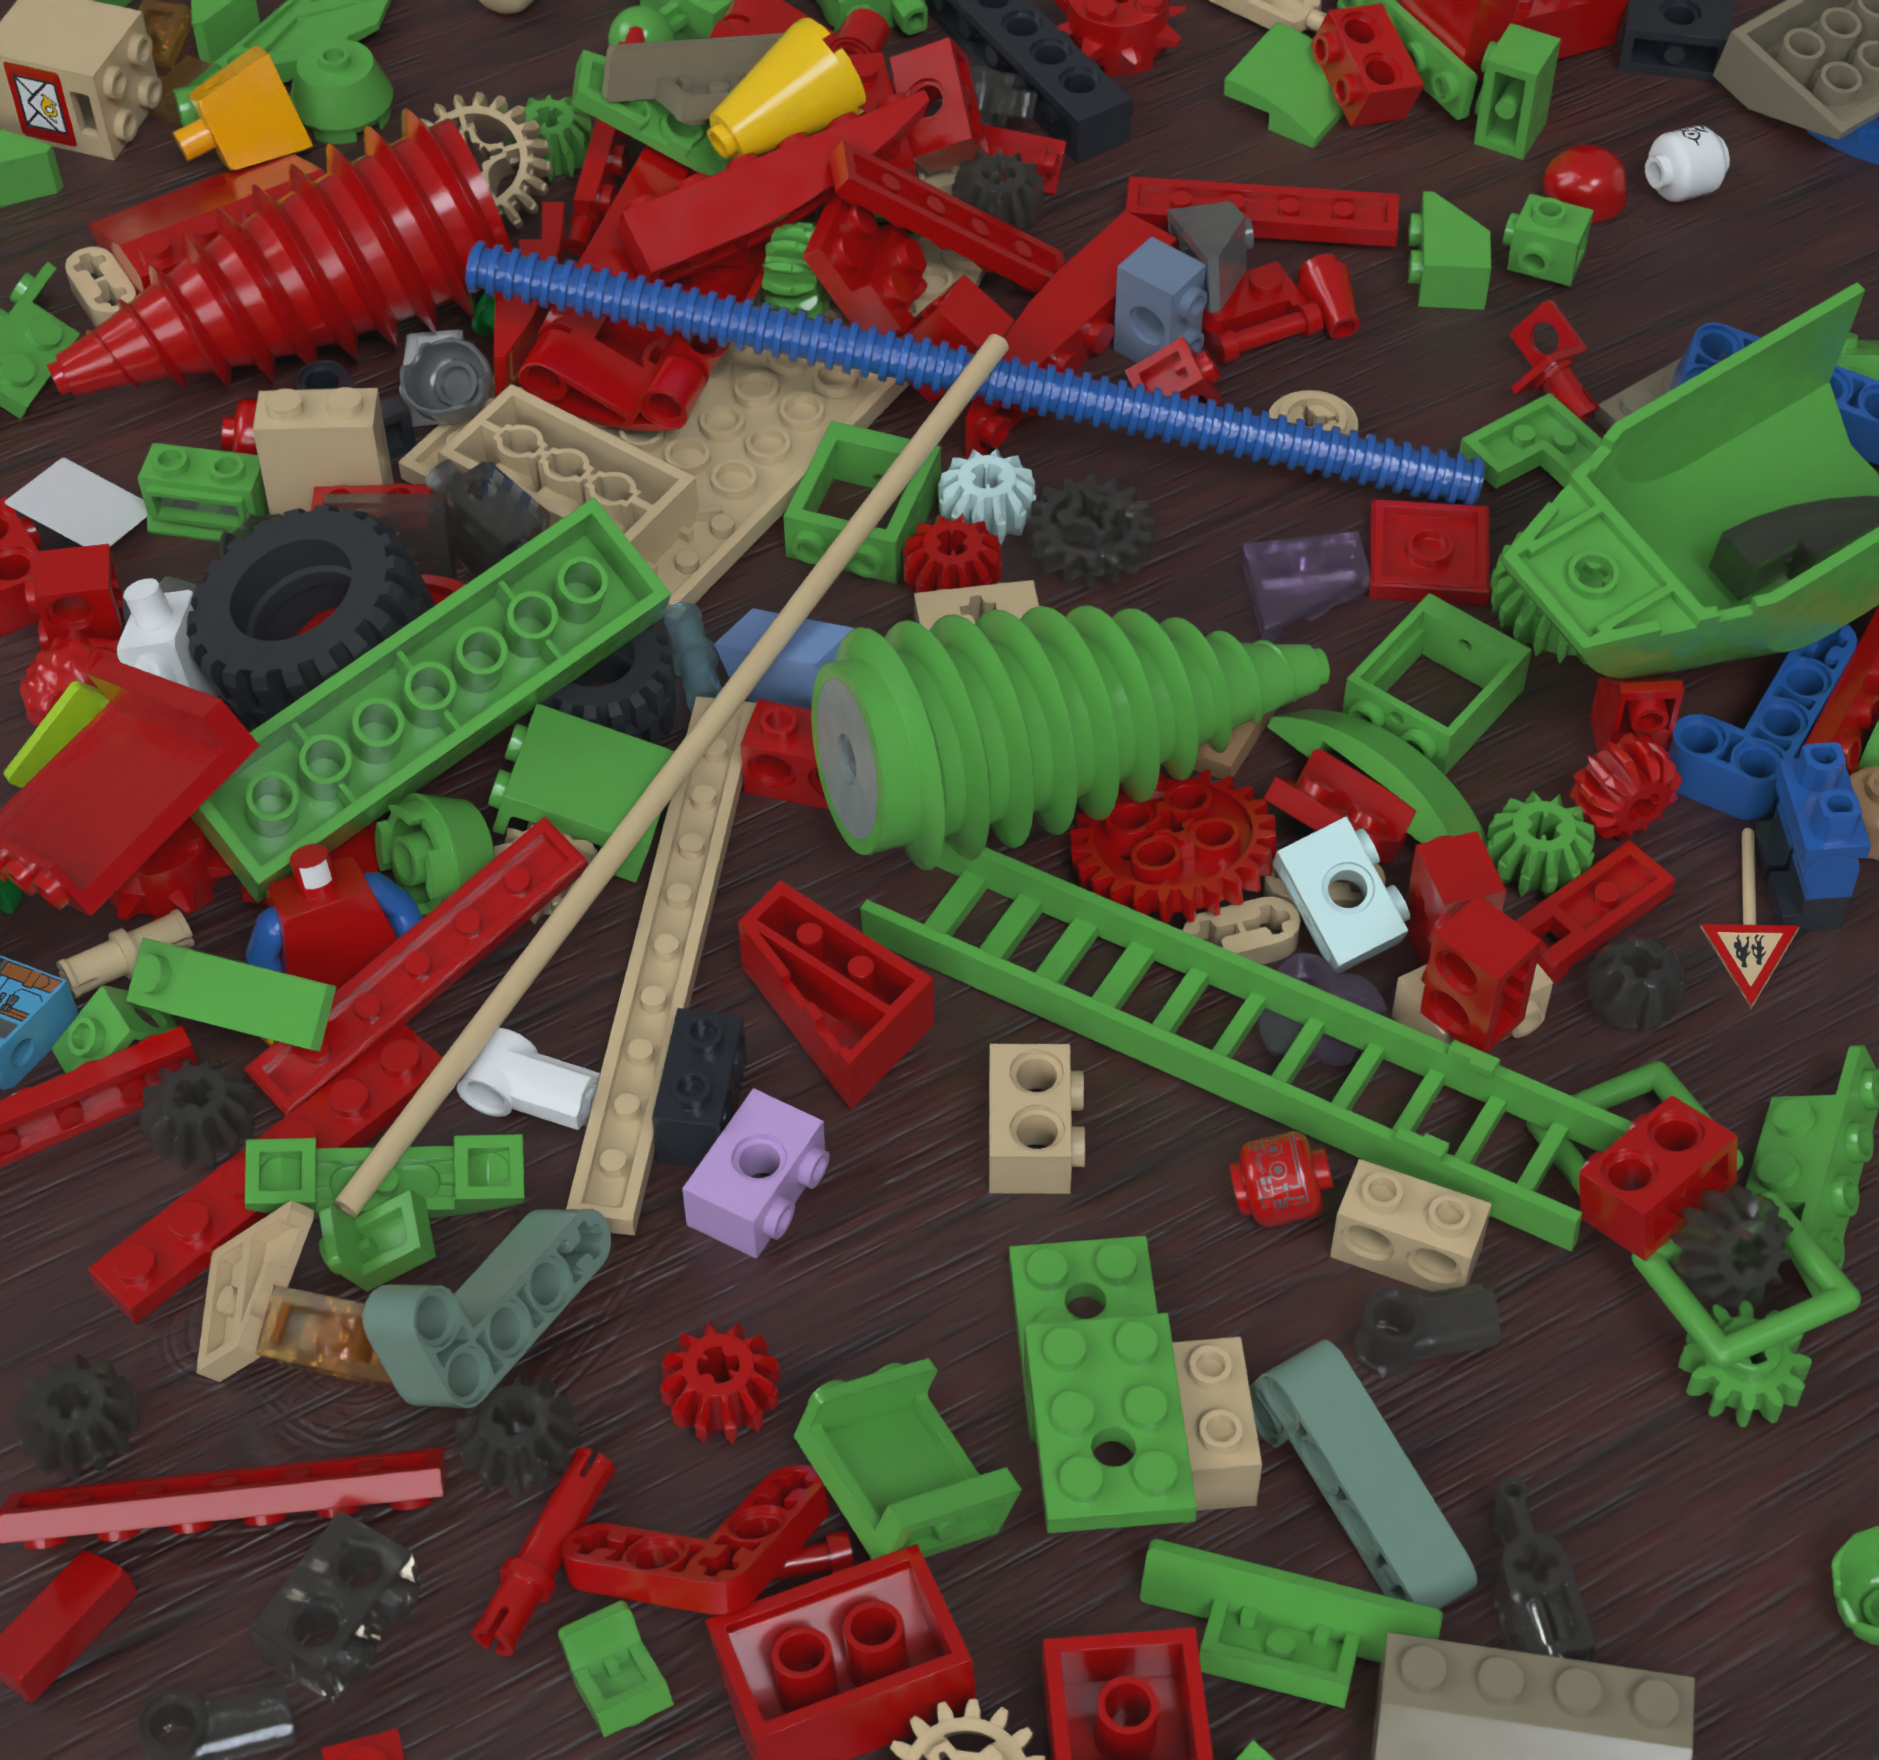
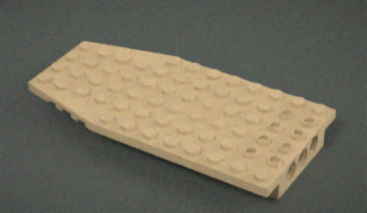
M914 161L916 166L915 177L1009 225L1012 224L1023 203V186L969 162L929 174ZM825 205L800 222L812 223L816 227ZM923 236L921 239L916 240L921 246L925 260L928 263L922 276L927 282L928 287L918 299L911 303L909 309L914 317L963 274L979 286L986 271L979 268L973 261L951 250H942ZM762 285L753 299L754 306L762 307V304L765 302L766 290L763 289ZM833 299L830 300V308L825 314V321L833 323L835 318L843 319V325L851 327L850 322ZM730 343L683 427L675 430L640 431L609 427L580 419L526 392L519 381L516 386L510 384L495 398V378L493 376L491 394L477 414L460 424H439L407 453L398 464L401 478L411 484H433L434 496L506 534L507 531L499 517L483 502V494L489 492L490 480L486 472L487 463L502 478L514 481L551 514L549 527L595 497L671 593L663 616L677 622L787 510L831 420L867 429L910 384L905 381L903 386L896 385V379L887 377L886 382L878 381V375L869 373L868 378L860 377V371L854 369L851 370L850 374L842 373V367L835 365L832 370H826L824 368L825 363L817 361L815 366L812 367L808 366L807 359L798 358V361L794 363L790 362L789 355L781 354L779 359L771 357V351L763 350L761 355L753 353V348L745 346L743 351L736 350L734 343ZM450 460L468 477V482L464 489L448 474L453 464Z

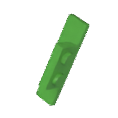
M1338 0V9L1383 3L1424 83L1423 89L1457 120L1469 116L1477 83L1476 73L1397 1Z
M48 261L36 277L26 272L9 298L10 301L15 303V306L9 313L0 308V406L22 419L52 377L47 364L56 361L55 355L76 342L80 335L79 332L36 305L43 296L57 269Z
M1864 1045L1849 1046L1836 1095L1771 1098L1742 1200L1762 1191H1772L1777 1194L1796 1218L1801 1219L1802 1225L1840 1269L1844 1263L1845 1248L1843 1239L1849 1217L1857 1213L1859 1206L1858 1183L1864 1162H1869L1873 1154L1874 1140L1872 1131L1879 1110V1069H1876ZM1792 1256V1261L1811 1295L1814 1297L1823 1293Z
M1153 1539L1149 1544L1140 1592V1599L1144 1603L1209 1619L1199 1654L1201 1672L1345 1708L1356 1657L1381 1663L1387 1632L1438 1640L1443 1619L1442 1611L1436 1608L1160 1539Z

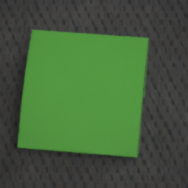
M1276 22L1225 78L1224 95L1268 112V130L1315 148L1344 115V112L1335 101L1333 90L1321 66L1314 59L1310 46L1313 39L1293 28Z

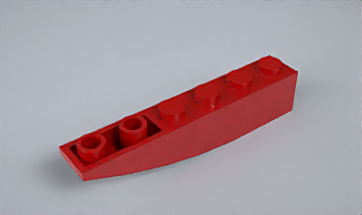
M923 90L908 97L904 92L893 94L879 102L875 107L876 110L859 117L855 112L843 114L832 120L826 126V130L808 137L805 132L796 133L781 141L776 147L777 150L759 157L755 152L744 154L731 161L726 166L725 171L707 177L705 173L694 174L681 181L673 192L656 198L655 194L649 193L632 200L625 206V211L621 213L616 233L637 276H646L647 283L654 284L657 279H661L667 284L761 244L771 238L773 231L777 227H783L784 224L796 225L797 222L802 221L824 206L830 193L835 191L830 154L841 141L844 140L882 160L920 122L930 100L926 91Z
M1124 211L1061 267L1029 302L1004 337L1009 345V349L1002 360L1012 361V357L1016 356L1021 358L1020 364L1029 365L1030 361L1034 360L1038 361L1039 368L1047 369L1048 364L1056 365L1057 372L1065 373L1066 368L1074 369V375H1076L1078 369L1095 353H1102L1114 337L1117 267L1151 236L1177 250L1178 238ZM976 396L966 416V460L970 457L972 449H975L981 455H985L992 448L1001 446L1010 431L1025 417L1036 414L1038 409L1029 408L1028 412L1024 413L1020 412V405L1011 404L1010 409L1002 408L1003 402L993 400L992 405H987L984 403L985 398Z

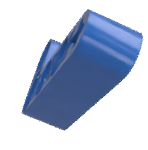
M1845 625L1815 643L1790 651L1744 730L1703 714H1690L1680 718L1676 722L1674 731H1672L1667 751L1671 756V761L1677 767V772L1683 779L1676 792L1746 821L1761 820L1768 817L1774 811L1779 801L1775 790V783L1777 781L1775 771L1779 759L1799 758L1802 747L1855 651L1857 637L1849 625Z

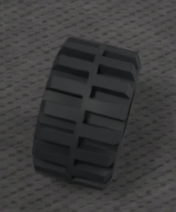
M653 624L542 702L541 705L659 745L661 743L660 734H669L674 725L673 715L677 714L678 706L672 648L668 645L667 635L662 628H654ZM597 683H611L598 687H586ZM534 709L525 714L528 726L532 718Z

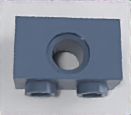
M1152 236L1117 267L1114 351L1139 363L1184 336L1193 349L1199 353L1204 343V334L1201 331L1203 309L1207 302V292L1204 291L1206 264Z

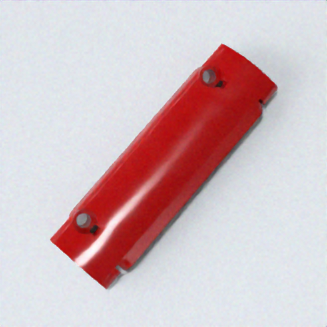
M733 0L723 19L719 18L708 38L785 33L792 24L801 18L810 17L783 0ZM859 8L847 15L837 33L823 26L830 34L822 40L833 53L840 48H843L847 55L882 53L889 39L890 29L885 18L878 12ZM646 145L576 267L583 268L588 263L593 265L594 271L601 272L606 267L611 269L612 275L619 276V273L624 271L629 273V279L636 280L638 277L616 233L621 213L625 211V206L632 200L645 194L653 193L658 198L673 192L681 181L694 174H698V172ZM771 238L749 249L750 253L743 267L711 265L667 283L665 286L672 288L674 283H680L683 286V290L689 292L692 287H698L701 294L707 296L712 290L718 292V298L726 299L729 294L735 295L736 302L744 303L746 298L754 299L764 278V269L761 265L765 263V246L771 242ZM553 305L537 332L539 336L519 369L518 378L526 392L589 422L626 430L680 429L686 424L715 367L730 343L728 342L726 347H720L716 339L710 338L706 344L700 342V336L692 334L689 340L683 339L682 332L674 331V334L669 336L664 334V328L657 327L654 332L647 331L646 324L639 323L637 328L629 327L628 320L621 319L619 324L611 323L610 316L604 315L601 320L593 319L591 312L586 311L584 316H577L573 308H568L563 313L557 310V305Z

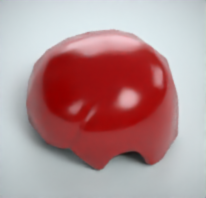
M1585 144L1571 146L1549 162L1542 179L1543 191L1549 198L1594 210L1591 224L1613 218L1626 207L1628 188L1625 168L1620 159L1606 148Z

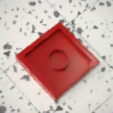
M1372 499L1370 511L1369 599L1421 602L1430 593L1449 604L1488 606L1490 595L1489 506Z

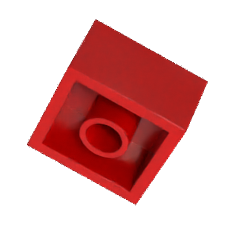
M1195 1627L1043 1639L1042 1685L1050 1760H1213Z

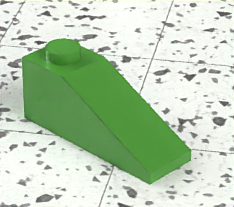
M143 937L133 969L126 1002L282 1043L320 1051L337 986L209 952Z

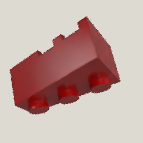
M781 880L738 921L743 970L851 1110L934 1025V978Z

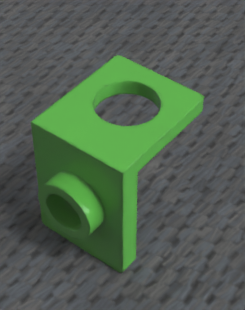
M101 985L52 1046V1051L65 1073H68L83 1063L100 1060L126 1049L134 1039L141 1041L148 1036L162 1034L178 1026L169 1013L126 1002L128 990ZM134 1008L149 1014L158 1023L160 1028L146 1023L138 1016Z

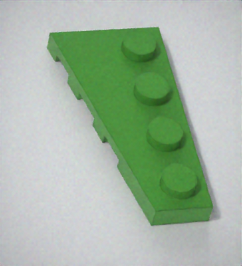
M583 49L576 63L571 105L698 173H705L707 176L715 175L725 171L726 166L734 160L731 156L727 159L723 158L712 146L707 134V130L711 128L709 119L703 125L684 124L676 120L675 115L656 99L608 102L602 96L606 57Z

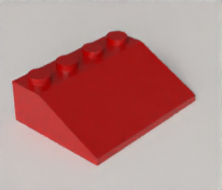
M291 153L241 169L224 172L88 223L90 233L100 248L106 249L113 254L133 284L138 296L151 285L148 271L149 264L167 275L183 260L181 233L203 248L217 236L216 207L221 208L234 220L241 223L253 214V184L258 185L275 201H278L290 193L289 164H295L313 181L322 177L325 173L318 166Z

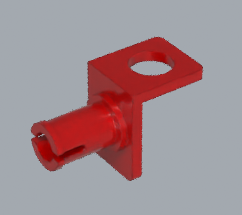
M1552 300L1543 302L1511 331L1512 339L1533 367L1511 387V390L1515 395L1532 389H1536V391L1543 389L1546 394L1551 393L1582 422H1585L1600 409V406L1597 402H1594L1571 368L1574 362L1589 349L1555 302ZM1541 322L1551 324L1559 334L1558 347L1551 354L1540 352L1533 342L1534 329Z

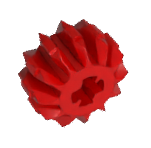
M963 513L955 521H947L938 514L934 526L917 523L913 537L906 539V546L903 548L904 580L907 583L908 590L920 593L940 589L992 585L999 583L1002 577L1001 545L998 543V536L989 534L985 521L969 525Z
M1628 733L1617 744L1608 740L1601 752L1597 755H1588V765L1577 771L1573 776L1576 784L1573 786L1569 796L1575 803V807L1582 806L1584 822L1594 825V832H1598L1604 839L1616 837L1623 841L1628 839L1635 830L1644 833L1652 821L1663 819V810L1678 799L1675 791L1679 788L1683 779L1677 772L1676 765L1671 761V756L1658 742H1654L1648 735L1637 738L1632 733Z
M708 1320L703 1329L704 1337L698 1339L682 1332L678 1340L679 1352L665 1353V1358L662 1362L664 1379L662 1380L663 1383L660 1384L662 1403L666 1404V1408H672V1420L678 1427V1430L695 1425L696 1437L700 1439L702 1444L710 1438L714 1431H723L724 1437L733 1445L738 1437L737 1427L743 1425L759 1433L761 1426L764 1424L763 1412L776 1411V1406L779 1402V1393L776 1385L781 1379L780 1366L775 1357L769 1356L768 1343L764 1340L762 1334L745 1339L744 1328L741 1327L738 1321L726 1334L717 1333V1328Z

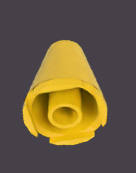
M801 18L792 24L710 114L711 128L707 130V134L712 146L720 156L725 159L730 156L736 159L751 152H755L757 156L776 150L777 145L791 135L805 132L809 137L826 130V126L832 120L843 114L855 112L859 117L864 113V110L859 109L860 106L866 103V94L860 77L843 48L833 53L822 40L830 33L821 24L811 18Z

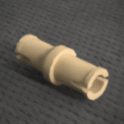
M175 909L170 911V914L129 932H126L123 928L110 932L108 941L70 958L61 959L56 964L60 970V977L67 980L73 998L77 999L82 994L120 977L126 976L129 980H132L133 969L143 937L188 948L194 947L195 943L191 938L193 935L182 913Z

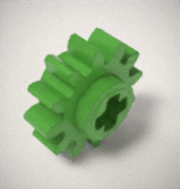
M1746 1300L1741 1303L1736 1317L1731 1318L1727 1310L1719 1304L1713 1305L1710 1316L1725 1335L1759 1321L1753 1317V1307ZM1773 1310V1311L1769 1312V1313L1765 1316V1318H1766V1317H1769V1316H1771V1315H1773V1314H1775V1313H1778L1779 1311ZM1687 1334L1685 1341L1688 1345L1684 1346L1678 1363L1680 1369L1693 1373L1686 1390L1689 1396H1701L1708 1392L1712 1396L1709 1406V1415L1712 1417L1720 1415L1726 1406L1735 1408V1417L1740 1427L1747 1426L1755 1409L1760 1410L1762 1416L1772 1424L1777 1422L1783 1404L1797 1406L1805 1388L1802 1381L1806 1379L1812 1360L1805 1355L1796 1354L1803 1334L1725 1368L1714 1366L1690 1335Z

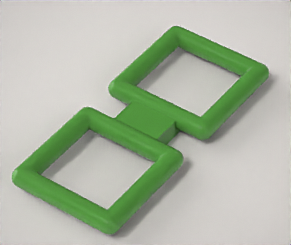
M1661 1061L1649 1062L1571 1095L1607 1110L1653 1090L1662 1102L1673 1095L1712 1119L1670 1068ZM1526 1121L1528 1131L1540 1145L1548 1130ZM1567 1138L1553 1163L1580 1196L1579 1172L1586 1159L1571 1140ZM1737 1148L1738 1171L1742 1167L1743 1156ZM1772 1191L1759 1192L1732 1205L1721 1195L1646 1261L1632 1253L1634 1266L1714 1366L1720 1368L1731 1366L1856 1310L1861 1302L1859 1290L1779 1196ZM1764 1222L1823 1293L1725 1335L1670 1266L1669 1262Z

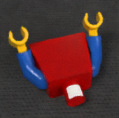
M319 844L305 845L296 849L289 858L293 875L273 882L267 888V909L262 911L257 917L245 949L246 960L250 964L337 986V990L421 921L423 916L412 895L380 872L363 874L354 857L346 856L331 862L328 849L325 846ZM261 1037L270 1046L275 1043V1040Z

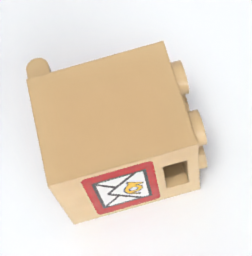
M17 0L0 21V129L39 140L53 147L115 160L128 141L133 140L138 127L149 112L157 107L162 96V83L157 77L152 56V41L147 35L142 11L92 0Z

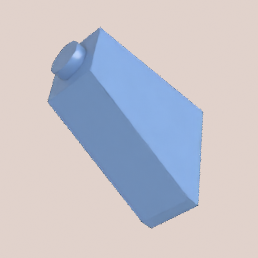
M752 608L714 643L729 678H731L779 613ZM806 619L748 695L747 699L754 703L761 699L812 709L813 688L820 668L828 662H834L841 641L854 628Z

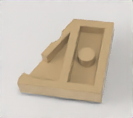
M291 1200L212 1251L196 1373L221 1382L262 1356L313 1222L314 1210Z

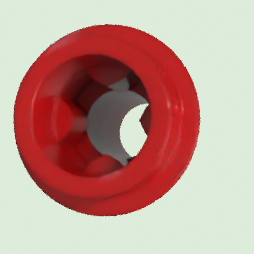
M1332 254L1318 255L1305 262L1298 271L1299 281L1297 288L1307 301L1312 300L1317 303L1323 315L1324 326L1331 338L1342 339L1351 336L1359 329L1361 322L1356 312L1349 267Z

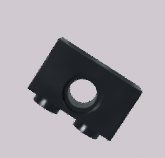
M1628 0L1621 32L1618 70L1719 82L1713 77V74L1732 31L1734 1Z

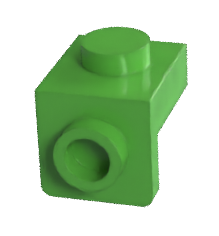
M411 1189L356 1218L350 1217L334 1205L319 1211L323 1236L319 1241V1249L325 1264L334 1274L342 1275L367 1292L436 1257L426 1200Z
M625 1601L614 1603L559 1630L558 1637L575 1686L604 1738L626 1727L637 1725L647 1717L674 1705L667 1682L641 1641L633 1613Z

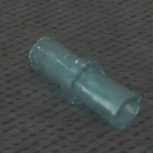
M683 602L671 606L665 612V619L663 621L672 645L674 673L681 677L687 698L686 704L692 712L696 696L715 698L722 687L716 670L719 662L718 652L714 643L707 639L701 619V611L697 605Z

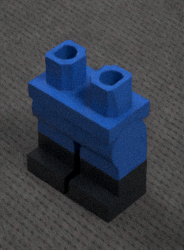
M1839 743L1805 744L1801 749L1799 758L1779 759L1775 771L1777 776L1775 790L1779 801L1773 820L1756 821L1754 824L1755 854L1763 881H1767L1765 888L1776 925L1799 926L1798 931L1842 928L1859 874L1858 859L1867 858L1871 849L1869 836L1862 818L1861 806L1857 795L1854 793L1845 765L1844 753Z

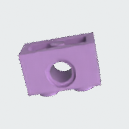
M753 1088L682 1188L687 1226L757 1259L771 1238L778 1240L783 1236L793 1218L795 1202L806 1187L813 1189L820 1182L826 1171L830 1155L825 1150L824 1121ZM760 1173L770 1174V1176L765 1178L751 1177Z

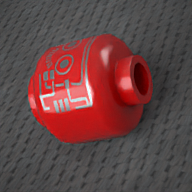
M1298 1131L1249 1141L1242 1146L1239 1153V1161L1229 1164L1234 1191L1242 1217L1252 1214L1255 1221L1264 1228H1271L1317 1216L1323 1206L1322 1191L1334 1188L1325 1148L1312 1151L1307 1138Z

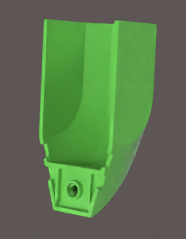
M1858 282L1614 423L1603 436L1601 445L1586 463L1582 462L1571 474L1569 483L1552 503L1548 502L1503 555L1501 563L1508 574L1593 670L1605 676L1615 678H1642L1793 651L1832 634L1879 605V474L1850 444L1830 384L1831 377L1865 293V289Z

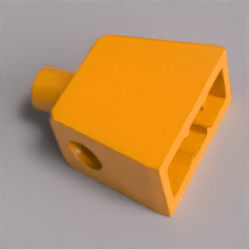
M258 45L250 48L191 91L188 96L199 119L173 132L174 138L188 162L215 149L221 162L229 170L241 169L313 146L269 53Z

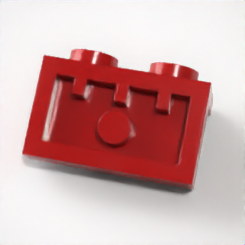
M1315 749L1312 752L1298 779L1275 776L1264 796L1265 800L1316 831L1347 816L1354 831L1363 828L1367 832L1379 855V863L1392 864L1409 834L1407 830L1416 813L1414 808L1382 784L1322 749Z

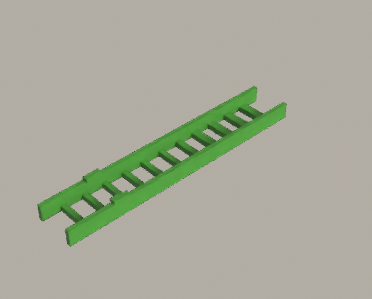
M947 837L944 838L942 854L936 866L959 876V878L924 924L870 900H866L860 908L863 933L895 953L1367 1162L1492 1203L1489 1216L1571 1252L1578 1240L1582 1212L1536 1191L1567 1138L1596 1151H1605L1622 1137L1632 1124L1630 1120L1500 1066L1499 1058L1456 1040L1448 1044L987 847H984L979 857L969 860L959 855ZM987 889L1014 900L980 948L952 937ZM1043 912L1070 925L1034 973L1007 960ZM1097 937H1101L1126 948V950L1091 998L1064 986V983ZM1157 961L1186 974V976L1153 1024L1120 1009L1152 963ZM1208 984L1245 999V1002L1212 1050L1175 1034ZM1265 1008L1304 1025L1272 1076L1232 1059ZM1323 1034L1364 1050L1332 1102L1291 1085ZM1383 1059L1424 1076V1079L1393 1129L1351 1111ZM1444 1085L1486 1103L1454 1156L1447 1153L1449 1150L1448 1142L1425 1133L1424 1137L1415 1133ZM1505 1111L1548 1130L1517 1184L1473 1165Z

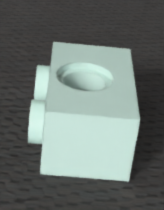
M1347 816L1277 851L1273 862L1279 877L1333 977L1401 943L1409 931L1404 922L1411 919L1408 907L1398 889L1394 885L1385 888L1374 868V865L1378 864L1380 859L1371 838L1363 828L1354 831ZM1338 880L1351 881L1361 890L1363 902L1354 908L1340 907L1330 898L1328 886Z

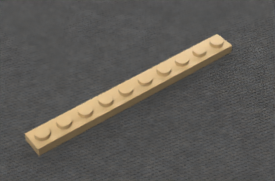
M696 696L687 734L715 698ZM744 701L669 802L566 1209H594L600 1212L607 1220L611 1233L635 1236L656 1148L652 1115L677 1008L689 1009L743 783L740 745L756 706L754 702Z

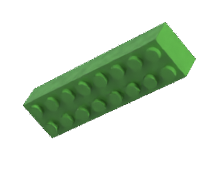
M593 497L250 732L260 746L190 817L255 901L259 903L267 897L266 890L271 883L293 875L289 858L296 849L305 845L319 844L325 846L330 853L388 812L390 809L387 806L400 803L407 794L415 793L530 712L537 703L541 704L662 619L671 593L596 498Z

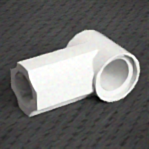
M498 1028L458 1081L457 1091L459 1096L469 1106L486 1115L502 1117L508 1115L514 1109L579 1130L581 1126L588 1125L600 1073L539 1054L535 1046L522 1035L509 1029Z

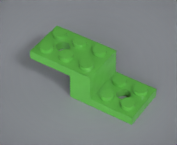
M1146 1236L1009 1246V1266L1030 1444L1037 1443L1047 1534L1195 1521L1197 1504L1168 1313H1157ZM1090 1297L1097 1300L1104 1310L1094 1318L1082 1319L1072 1315L1066 1307L1068 1303L1076 1298ZM1115 1441L1126 1445L1131 1450L1133 1458L1125 1465L1110 1467L1100 1463L1094 1457L1093 1451L1104 1442Z

